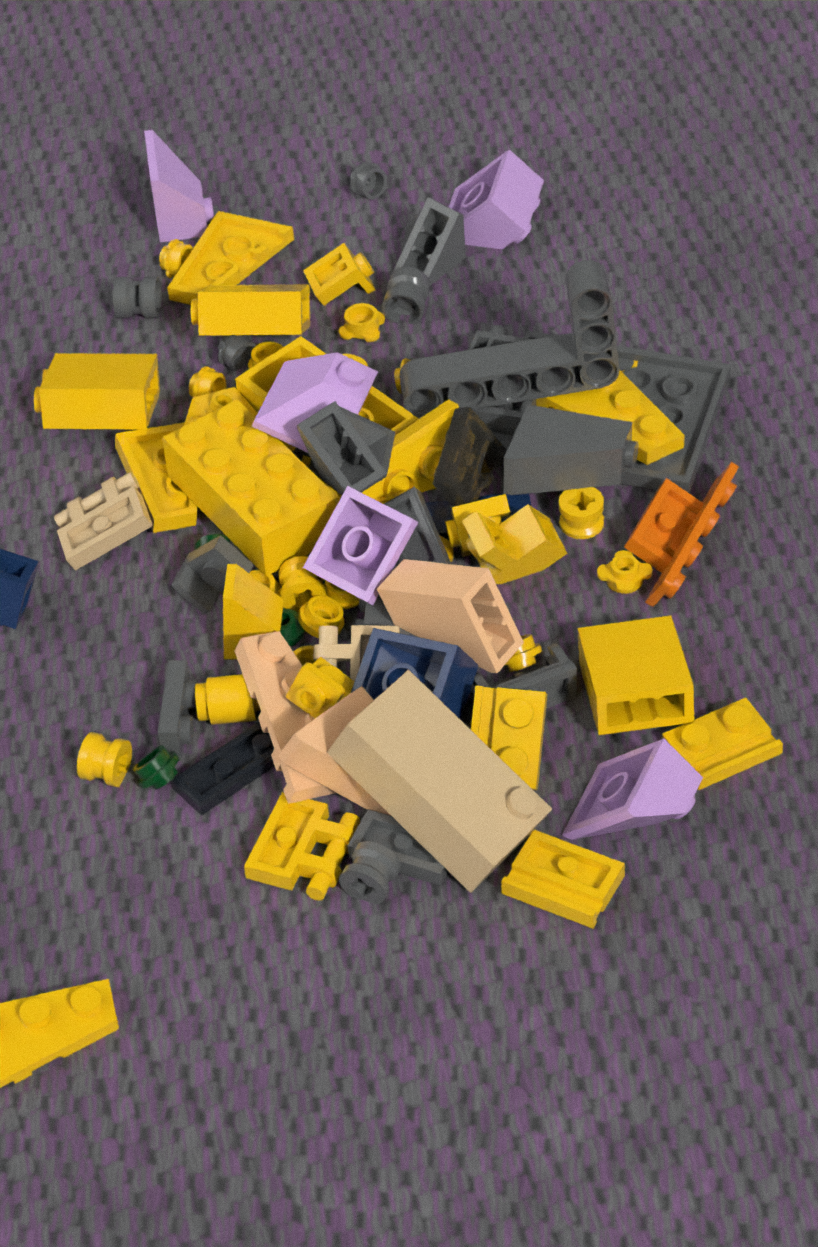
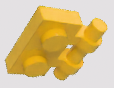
M282 792L244 865L246 879L292 891L299 876L311 879L306 888V894L314 900H323L329 887L334 888L342 874L340 865L346 853L349 854L348 844L361 822L360 818L353 813L347 812L343 814L339 823L328 821L329 810L327 803L307 799L288 804L286 796ZM316 842L327 845L322 857L311 854Z

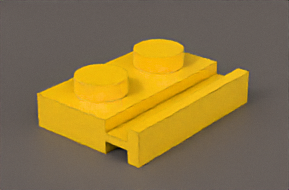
M475 686L471 731L532 790L537 791L548 694L541 691Z
M746 697L694 720V723L683 724L662 734V739L664 738L703 777L697 789L698 791L783 753V743L780 739L776 740L772 736L771 728Z
M533 830L512 863V870L507 877L504 876L502 879L501 889L502 894L594 929L600 912H604L625 876V863Z

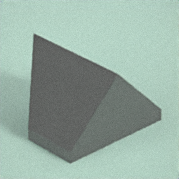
M428 197L422 210L406 225L402 253L393 271L402 267H413L427 275L430 285L437 281L466 257L464 215Z
M336 401L297 424L298 432L321 480L341 495H343L347 486L362 493L387 477L395 431L338 406Z

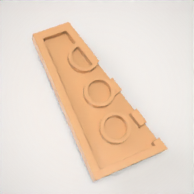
M280 631L241 638L234 651L250 697L257 699L261 713L258 719L263 733H269L274 746L271 756L276 771H282L287 784L283 791L288 804L335 794L336 792L284 764L278 757V754L294 733L315 719L285 697L302 667L300 661Z

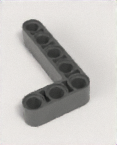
M583 260L572 265L566 273L565 280L572 333L408 361L401 368L399 376L405 409L416 417H423L448 399L457 403L461 411L599 389L615 382L619 376L620 369L613 303L604 267L596 261Z

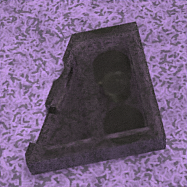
M471 407L455 408L450 427L446 432V440L432 483L453 507L475 502L480 497L481 490L488 488L495 480L493 471L496 467L504 466V456L507 452V449Z

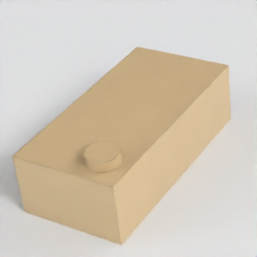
M409 670L351 720L327 751L361 787L470 893L532 833L552 810L536 792Z

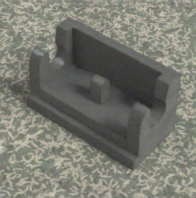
M558 644L547 647L552 657L546 659L545 664L519 672L488 685L484 677L480 673H476L473 681L474 686L471 687L469 695L474 702L475 686L541 691L548 694L546 708L577 697V667L573 661L570 662L562 648Z

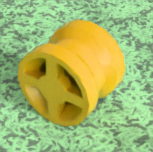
M595 487L564 490L559 496V511L561 513L559 526L564 534L574 539H588L601 532L604 527V516L602 514L604 510V497L602 493Z
M306 556L288 559L279 568V584L282 587L280 597L284 599L283 607L285 609L299 612L301 606L312 597L326 596V589L323 584L324 579L303 568L308 559Z
M90 732L84 738L78 754L77 773L79 778L87 781L100 778L108 786L120 787L131 765V743L129 740L121 738L108 741L102 734Z

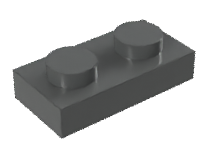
M168 660L158 726V738L160 746L163 745L168 752L175 751L180 758L179 761H182L184 744L192 745L194 738L193 716H188L189 708H196L195 684L198 683V680H190L187 660Z
M367 809L348 844V853L351 859L355 848L363 841H373L382 844L393 851L401 862L400 874L441 886L449 872L392 816Z

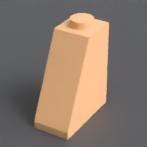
M403 559L377 588L395 626H399L401 629L420 638L458 645L479 665L478 667L490 673H498L524 643L489 568Z
M361 686L294 733L278 754V757L284 764L361 807L390 815L327 753L346 725L374 701Z

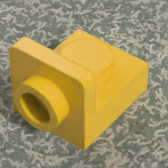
M345 243L303 270L315 296L323 305H326L357 283L368 294L376 291L369 276L374 274L370 263L361 252L354 255Z
M506 494L452 507L451 514L453 520L445 521L451 548L460 546L462 557L472 555L466 543L469 535L462 521L475 511H478L498 525L501 524L502 519L509 518L510 515Z
M320 656L313 664L307 662L301 667L285 697L312 717L317 718L351 694L355 681Z

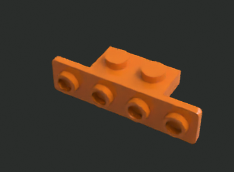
M732 461L713 482L702 502L667 478L658 487L624 545V548L661 572L660 577L645 601L646 604L654 607L664 595L671 599L684 582L686 576L680 572L683 565L689 568L703 548V545L698 542L700 535L706 537L720 517V514L714 510L717 505L722 508L737 487L731 480L739 466Z

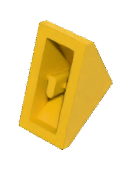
M227 564L223 593L224 659L238 660L234 650L241 638L280 631L284 602L283 598L237 564Z

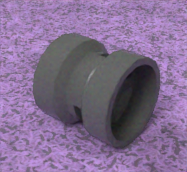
M402 267L392 272L382 304V312L390 322L399 323L401 315H410L408 324H416L422 319L425 301L430 290V281L427 275L413 267Z
M115 277L113 285L115 317L130 318L133 314H142L145 318H159V313L156 312V308H161V284L159 277H144L141 281H133L130 277Z

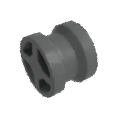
M363 841L357 845L351 855L353 864L347 865L339 877L340 885L351 897L373 904H380L389 892L388 882L395 880L401 869V862L397 855L384 845L373 841Z

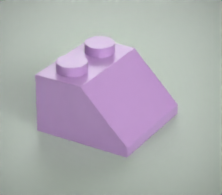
M507 150L454 190L449 208L464 215L465 245L503 249L512 242L515 244L521 242L531 230L532 225L530 221L533 212L540 204L538 197L544 180L511 150Z

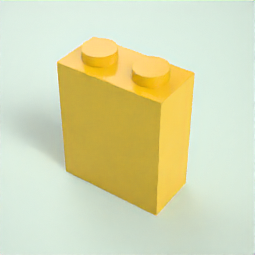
M310 284L209 285L197 292V299H192L191 322L192 325H198L199 335H302L310 327Z
M55 353L49 368L43 370L41 386L35 387L34 409L36 413L42 414L43 429L147 430L160 392L157 354Z
M671 615L577 628L579 663L598 735L694 723V685Z

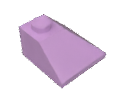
M153 130L144 131L160 242L201 237L207 228V222H211L214 218L211 197L203 198L201 181Z
M338 352L285 361L254 419L252 427L308 453L298 432L297 424L336 401L338 406L359 414L378 371Z
M347 486L303 568L373 605L379 595L377 588L390 575L418 522Z
M664 738L598 764L562 835L565 838L574 840L658 824L672 818L679 819L685 816L694 806L696 800L694 795L703 777Z

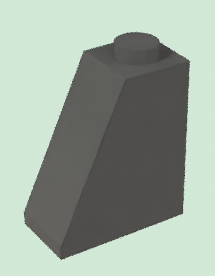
M527 405L504 456L503 494L519 495L621 485L627 467L634 468L638 455V441H632L633 422Z

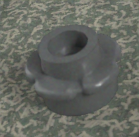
M362 162L351 174L350 188L352 192L356 193L357 199L364 197L374 200L385 192L387 176L384 170L376 163Z
M225 335L218 345L219 363L223 364L224 367L228 365L234 371L247 365L252 358L251 352L256 346L251 341L252 336Z

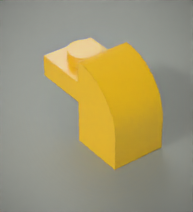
M529 504L499 525L478 511H475L462 521L470 536L466 540L469 550L477 559L481 568H489L496 584H503L543 571L568 554L550 518Z

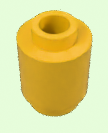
M243 674L207 677L205 683L195 684V701L199 721L210 720L211 725L257 721V711H261L257 699L250 697Z

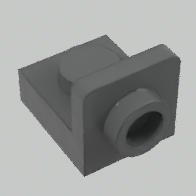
M220 535L187 555L172 583V587L199 611L207 612L212 609L219 593L224 591L227 564H237L248 573H250L254 564Z

